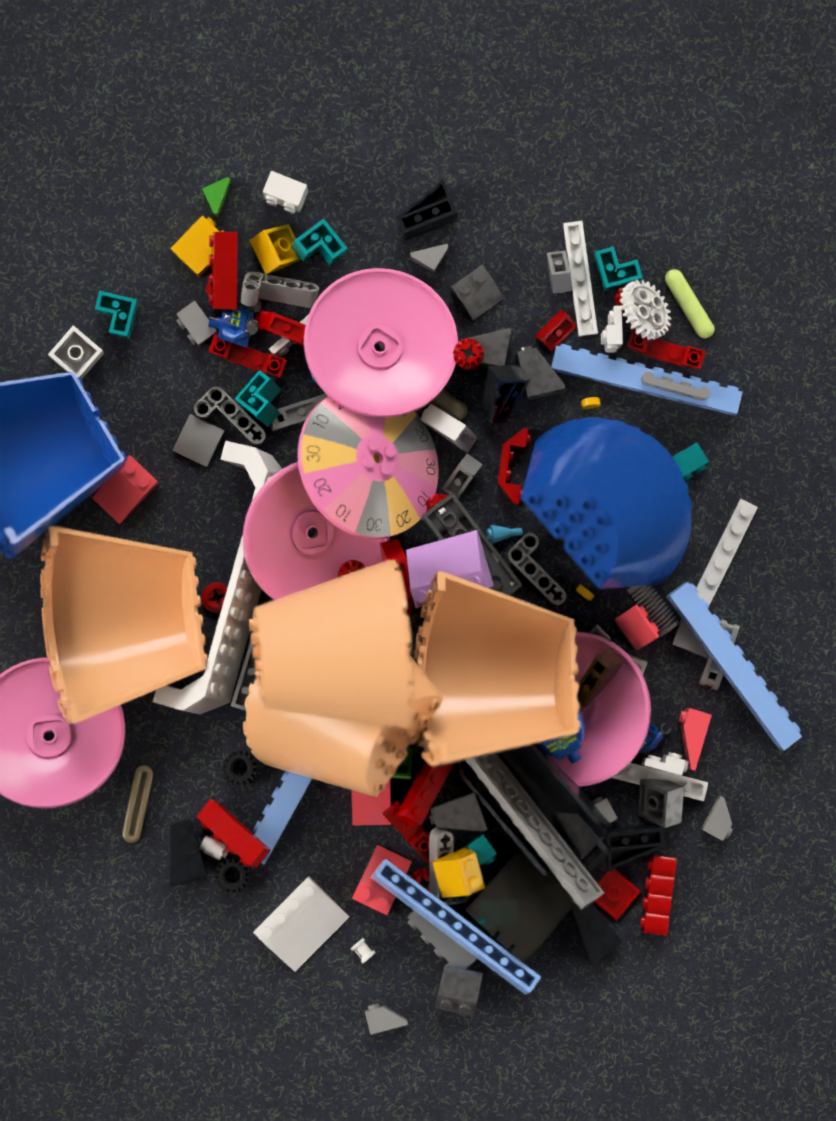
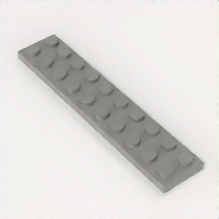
M496 753L465 760L581 909L604 894L600 886Z

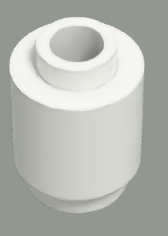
M206 835L200 846V850H203V853L218 860H221L222 857L226 858L229 852L226 849L227 845L224 842L220 843L212 835L210 837Z

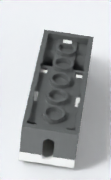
M436 493L426 501L427 509L426 513L422 515V519L439 541L478 530L494 585L489 589L509 596L522 586L521 582L454 493L450 495Z

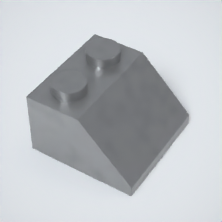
M483 265L451 286V291L472 320H475L504 299Z
M641 779L638 816L664 828L681 823L684 787L668 780Z
M445 965L435 1008L473 1016L483 973Z

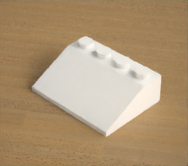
M308 876L253 933L296 972L349 916Z

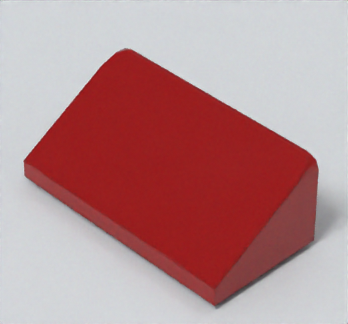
M561 310L535 337L549 352H552L577 327V324L566 312Z

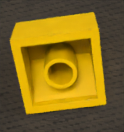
M289 224L263 230L249 240L265 274L279 271L301 260L291 248L296 238Z
M465 847L432 861L442 898L467 896L485 888L476 853Z

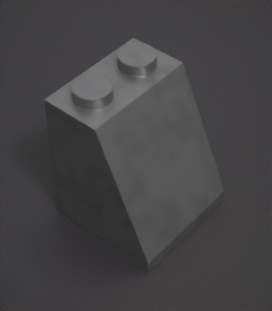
M506 328L470 337V339L478 341L484 350V358L477 367L489 369V366L505 365L511 329ZM472 346L467 351H463L466 354L465 361L470 356H475L472 353Z
M531 346L520 348V351L516 354V361L530 379L524 390L526 401L563 393L565 384L537 348L531 349Z
M474 792L430 808L431 812L428 813L431 824H436L438 828L487 830Z

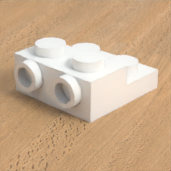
M614 306L612 311H609L608 325L601 333V345H604L606 353L617 352L623 344L621 306Z
M669 752L668 756L663 755L662 762H660V757L648 754V758L643 757L641 765L682 775L683 772L686 773L689 761L682 760V755Z

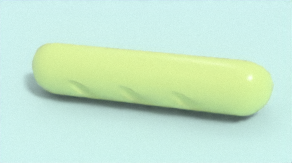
M677 269L669 270L665 275V282L697 335L701 338L711 337L714 333V325L684 276Z

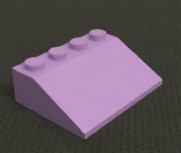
M478 530L406 550L410 590L416 608L423 606L427 590H432L430 583L437 571L448 573L486 588L494 586Z

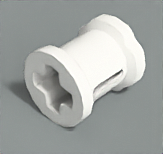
M364 938L350 948L361 958L362 964L376 953L367 946Z

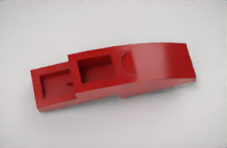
M396 801L382 814L429 865V835L421 826H409L396 817L401 807L400 803Z

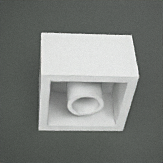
M273 171L270 172L263 189L264 199L267 200L266 203L275 207L281 205L285 211L292 214L295 211L300 213L308 194L306 184Z
M72 326L48 355L67 372L74 371L77 378L83 379L103 356L104 352L75 326Z

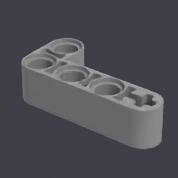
M248 272L243 281L240 301L245 306H255L260 298L312 308L318 299L319 286L300 280L258 272Z
M212 387L195 404L194 411L199 418L207 419L218 409L253 445L260 446L265 443L266 433L222 388ZM214 392H221L222 398L219 401L212 400ZM201 405L208 406L206 414L202 415L198 412ZM228 405L235 406L236 409L233 414L225 412ZM243 418L249 420V425L246 428L239 426V421ZM253 425L256 426L253 428V430L257 434H259L260 432L262 433L260 435L262 438L260 441L258 439H256L255 441L253 440L254 435L250 432Z
M528 533L510 549L507 556L508 560L551 604L560 605L566 600V593L529 556L537 548L539 539L535 534ZM527 537H532L535 540L533 547L525 545ZM519 551L522 555L521 560L514 561L511 558V553ZM527 564H532L535 567L534 574L530 575L525 572ZM540 578H546L549 581L547 588L539 586L538 581ZM554 585L555 588L552 590L555 593L560 592L562 600L554 601L552 599L554 595L551 592L547 595L545 592Z
M436 827L431 830L429 836V892L446 905L465 903L469 900L470 895L439 898L440 891L432 861L439 859L441 854L444 857L453 853V835L443 828Z

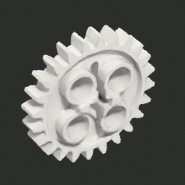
M637 279L627 284L622 289L624 292L620 293L623 298L619 301L623 304L620 309L625 310V313L622 315L628 318L626 323L632 324L631 330L635 328L637 335L641 333L642 338L647 336L648 340L652 338L655 340L665 335L669 331L668 327L671 326L668 322L671 320V317L668 316L671 311L666 309L668 303H664L665 297L660 296V290L655 291V285L650 287L649 281L644 283L643 279L640 281Z

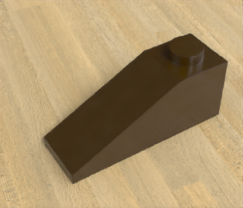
M612 649L595 656L578 684L577 701L584 708L608 685L624 663Z

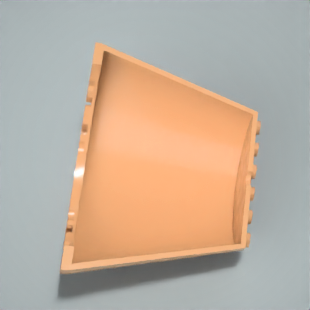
M55 526L48 527L45 532L47 538H43V548L41 551V561H45V567L41 569L40 592L41 598H43V607L41 608L46 655L51 664L49 672L53 690L60 693L61 699H57V703L64 719L66 718L68 723L80 722L206 669L208 658L207 654H204L203 648L206 641L205 635L201 632L203 617L198 615L201 599L200 596H197L196 588H198L199 582L198 577L194 573L196 559L192 556V552Z
M386 560L254 607L253 619L249 620V629L253 631L251 633V644L255 645L253 647V658L257 659L255 661V672L259 673L257 675V687H261L259 689V701H263L264 709L401 728H413V706L411 703V698L413 697L412 663H410L411 646H406V644L411 643L409 619L405 614L407 604L400 570L395 571V569H398V564H396L395 560Z
M437 571L430 583L432 590H427L426 599L422 606L420 616L424 618L423 626L418 629L414 659H417V665L444 699L439 709L435 711L429 720L428 725L418 736V746L423 747L425 750L422 753L423 759L429 765L440 766L578 733L580 729V721L577 720V713L579 711L577 693L579 685L574 680V675L578 673V665L575 664L577 628L574 626V619L448 573Z
M411 655L410 663H412L413 697L411 698L413 728H401L264 709L263 701H259V689L261 687H257L256 679L254 684L250 683L249 695L245 700L244 707L247 708L246 721L243 722L244 735L247 736L246 743L251 748V753L264 765L378 797L384 790L388 780L395 774L401 761L407 756L406 749L408 745L414 744L418 740V736L428 725L429 720L435 711L439 709L444 699Z

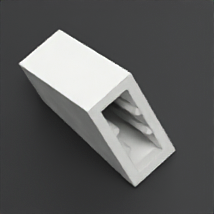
M432 404L424 410L420 419L426 426L466 453L469 452L478 439L465 424Z

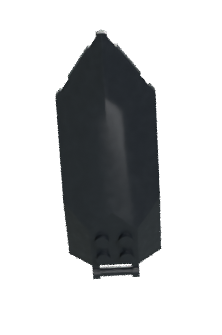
M537 744L496 752L581 863L598 847L602 849L585 866L589 873L602 860L614 853L604 842L613 826L578 785L547 754L543 753ZM465 760L460 761V777L539 871L546 877L558 880L549 870L544 860L538 856L531 843L525 839L524 834L513 823L507 812L502 809L497 799L489 792L487 786L478 778L473 768Z

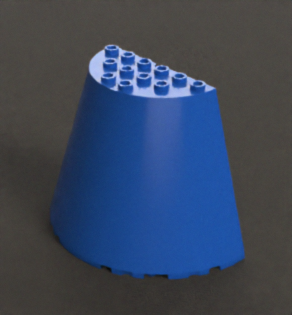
M74 371L0 382V554L5 552L4 556L6 559H11L45 533L48 527L56 524L123 469L127 461L124 451H120L118 448L116 437L114 435L111 436L109 433L110 429L107 422L102 421V419L100 420V410L92 404L93 400L90 393L85 392L82 379L80 377L77 378Z
M587 417L557 425L536 439L521 499L555 538L560 537L565 540L564 549L599 589L662 584L678 566L685 554L691 536L692 502L689 498L687 482L685 483L682 471L671 454L650 434L647 435L640 431V428L630 426L620 420Z

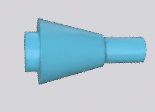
M490 525L489 529L486 530L487 539L492 544L510 538V536L522 535V528L510 529Z

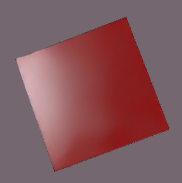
M616 869L610 872L608 870L597 883L604 894L594 900V902L617 921L641 891Z

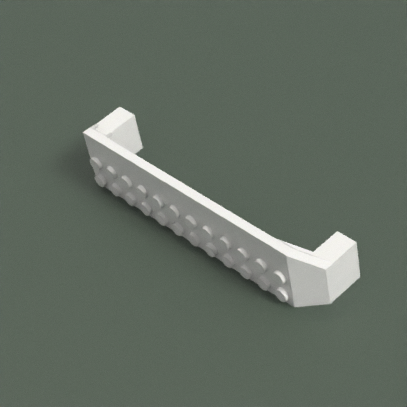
M225 441L221 460L247 470L256 487L253 495L254 499L261 487L282 468L272 455L262 450ZM243 535L204 675L183 689L167 685L156 689L153 699L154 703L195 714H203L230 703L250 632L249 620L253 619V609L257 607L261 588L253 579L246 564L243 550Z

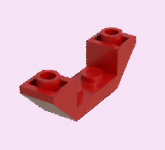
M260 310L256 313L254 320L257 321L259 326L257 331L267 335L272 333L298 343L304 348L305 324L273 312Z
M632 329L627 344L628 348L642 355L680 367L698 370L701 369L706 352L691 346L683 347L660 339L653 340L652 338L648 340L647 336L642 338L641 333L637 335L636 329Z
M218 334L214 335L208 351L227 361L257 372L260 370L266 375L281 378L287 362L286 359L276 355L265 354L249 347L219 339Z
M528 428L522 429L505 442L501 452L498 485L510 501L517 506L519 501H523L521 499L523 491L520 490L521 485L506 483V480L510 481L511 469H508V462H512L514 450H510V447L525 449L526 445H530L531 433H528Z
M399 539L380 542L382 562L395 560L396 564H398V569H395V571L400 570L407 604L405 614L406 616L411 615L413 597L410 590L408 562Z

